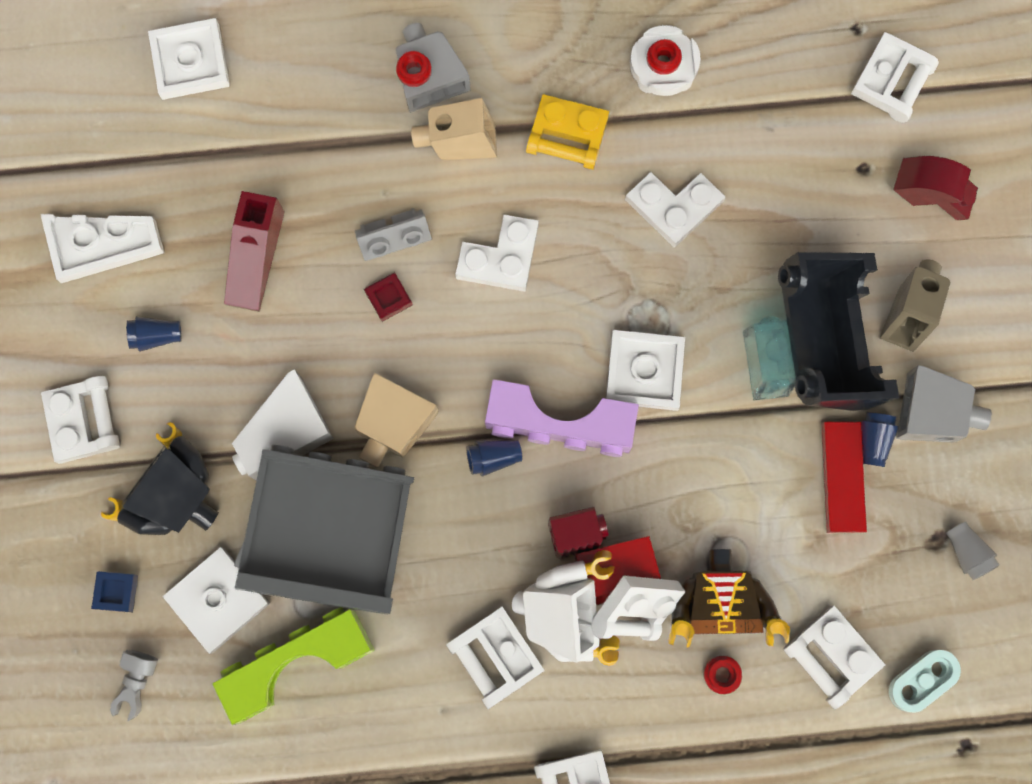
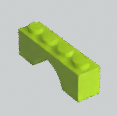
M343 607L337 608L322 617L324 623L311 630L310 626L306 625L289 634L290 642L277 648L276 644L273 643L254 653L255 661L245 666L240 661L220 671L222 678L212 684L231 724H240L274 706L276 681L282 670L295 659L308 655L316 656L327 661L334 668L342 669L375 651L355 610L349 609L345 612Z

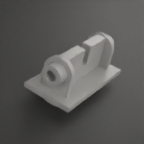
M412 208L410 211L391 216L393 224L386 226L384 219L360 225L361 229L355 230V234L364 260L368 261L382 257L386 254L432 240L423 210L415 211Z

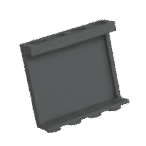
M271 445V450L263 449L235 590L380 614H391L393 603L391 592L410 485L414 483V477L405 476L406 470L398 467L384 466L383 471L368 469L369 463L360 460L347 459L346 464L331 462L332 456L323 453L309 452L308 457L293 455L294 449L286 446Z

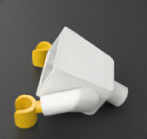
M607 550L597 552L590 563L584 564L583 560L557 566L539 575L534 584L526 588L524 592H517L513 598L512 609L514 613L525 616L526 633L529 640L544 647L560 662L577 663L579 661H593V657H598L601 663L609 666L618 660L619 638L613 635L611 638L601 639L599 643V638L593 635L591 629L597 609L594 580L588 579L587 575L593 574L596 578L607 579L613 574L614 566L602 568L598 565L600 561L611 559L612 553Z

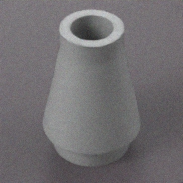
M966 522L957 525L946 533L952 542L963 573H968L972 580L980 578L999 566L995 559L997 554Z

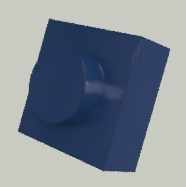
M97 571L91 609L133 613L138 575Z

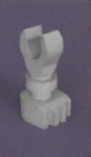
M135 650L123 651L120 666L122 669L130 671V673L124 676L122 683L125 686L119 696L111 703L110 711L112 716L119 713L123 701L128 702L131 707L127 721L139 715L142 706L140 689H144L147 682L144 676L153 675L158 661L157 658Z

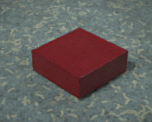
M395 272L364 289L381 322L413 306Z

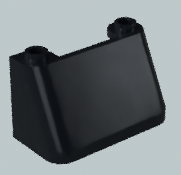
M797 252L789 257L779 269L778 281L782 287L796 377L795 391L806 406L858 411L868 410L899 399L897 380H884L879 375L883 373L882 366H870L859 299L870 294L869 287H863L867 274L878 271L875 253Z

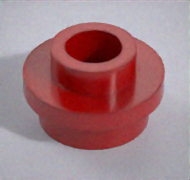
M659 40L648 49L647 64L657 74H671L681 64V50L671 40ZM661 55H665L670 59V61L662 62L658 59V57Z
M417 51L406 52L396 64L398 79L410 87H418L425 84L432 73L429 59ZM412 67L420 69V72L416 74L408 73Z
M716 656L706 664L704 680L708 688L713 692L730 694L740 686L742 670L733 658L729 656ZM721 667L726 668L729 673V677L725 682H719L716 678V671Z

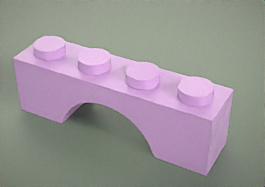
M493 379L485 426L486 429L492 430V435L497 437L513 438L514 434L528 436V441L532 443L548 445L550 440L564 442V447L568 449L585 451L586 446L601 448L600 453L603 455L622 457L623 452L629 453L632 448L639 404L602 398L597 407L587 416L573 421H561L547 416L537 407L532 398L529 385Z

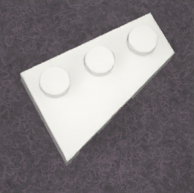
M40 214L56 280L60 283L164 253L157 223L152 216L88 218L86 215L55 217L50 214Z

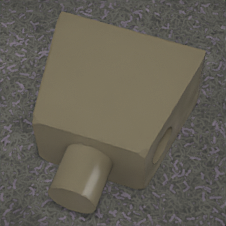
M929 259L922 260L919 267H915L901 284L880 339L914 352L939 325L951 282L947 277L940 275L942 266L938 262Z

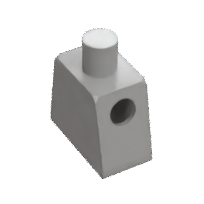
M413 23L404 28L403 34L407 43L396 48L398 60L406 52L417 51L429 59L432 68L431 76L425 84L418 87H410L403 84L409 113L471 91L469 74L442 32H435L426 36L420 23ZM412 67L408 73L416 74L420 72V69Z
M918 365L907 373L896 439L958 442L967 437L969 427L987 430L992 412L991 409L973 405L975 388L972 385Z

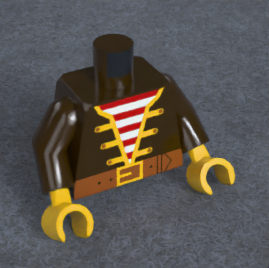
M731 549L709 550L710 572H696L692 578L684 581L682 584L686 592L672 612V628L668 637V643L673 645L676 635H681L687 640L686 647L689 648L694 634L764 633L763 627L766 629L765 640L768 646L774 645L773 634L776 633L781 634L785 639V643H788L790 627L788 623L781 620L773 599L760 580L753 578L750 571H732Z

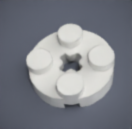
M674 26L653 27L647 30L643 37L634 44L630 58V69L641 91L669 96L686 91L691 87L700 66V51L697 43L692 38L690 40L682 34L683 30ZM662 39L675 42L682 53L679 68L668 75H661L652 71L646 59L650 46Z

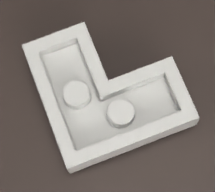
M650 172L626 194L625 201L675 248L718 208L726 197L701 173L675 196Z
M504 215L497 248L462 242L455 275L456 279L526 292L539 221Z

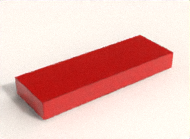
M824 422L821 425L827 533H866L861 422Z

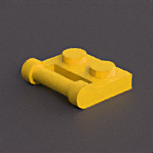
M542 94L532 132L528 139L526 153L537 155L539 152L584 164L583 168L594 170L610 111ZM547 134L586 144L589 147L588 150L545 140L542 139V136Z

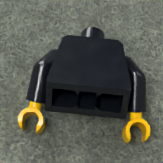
M171 422L167 423L173 431L170 437L162 438L156 433L157 440L164 447L124 501L112 497L107 499L115 504V511L113 514L101 511L103 518L118 521L119 524L139 535H166L172 530L179 533L188 520L205 531L213 524L219 512L202 502L210 491V488L206 485L209 479L208 470L201 453L182 436V432Z

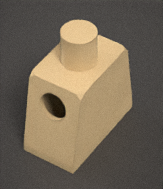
M482 98L430 108L428 111L429 125L412 127L411 134L414 147L432 146L442 160L497 157L496 125Z
M374 373L355 424V431L360 436L368 439L358 458L375 468L379 467L388 450L403 458L439 412L437 406Z

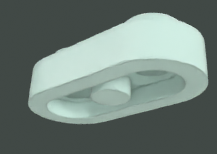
M931 650L923 654L891 681L889 697L893 705L902 711L912 713L925 709L959 680L961 668L957 658L945 650ZM935 662H938L942 667V672L939 676H935L931 670ZM906 685H909L913 690V695L908 700L902 694V690Z

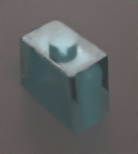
M768 316L743 331L753 401L789 397L796 382L787 320L780 321L778 317Z

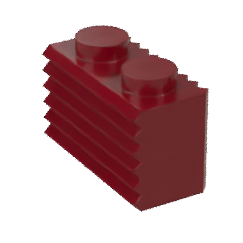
M594 507L549 517L548 527L555 555L559 559L563 555L568 558L570 554L575 556L577 552L583 553L584 550L590 551L591 548L594 550L598 549L602 541L606 540L608 536L604 515H596Z

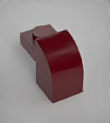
M917 156L903 158L893 190L912 206L937 204L955 220H969L973 204L976 201L978 187L969 180L971 169L967 166L944 157Z

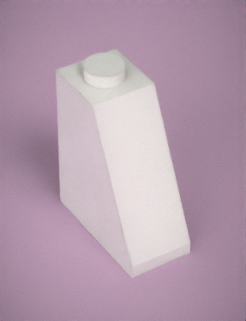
M295 369L287 373L233 441L232 445L237 454L233 455L232 458L242 475L247 473L248 476L257 480L262 450H271V445L293 448V455L303 456L334 439L301 376Z

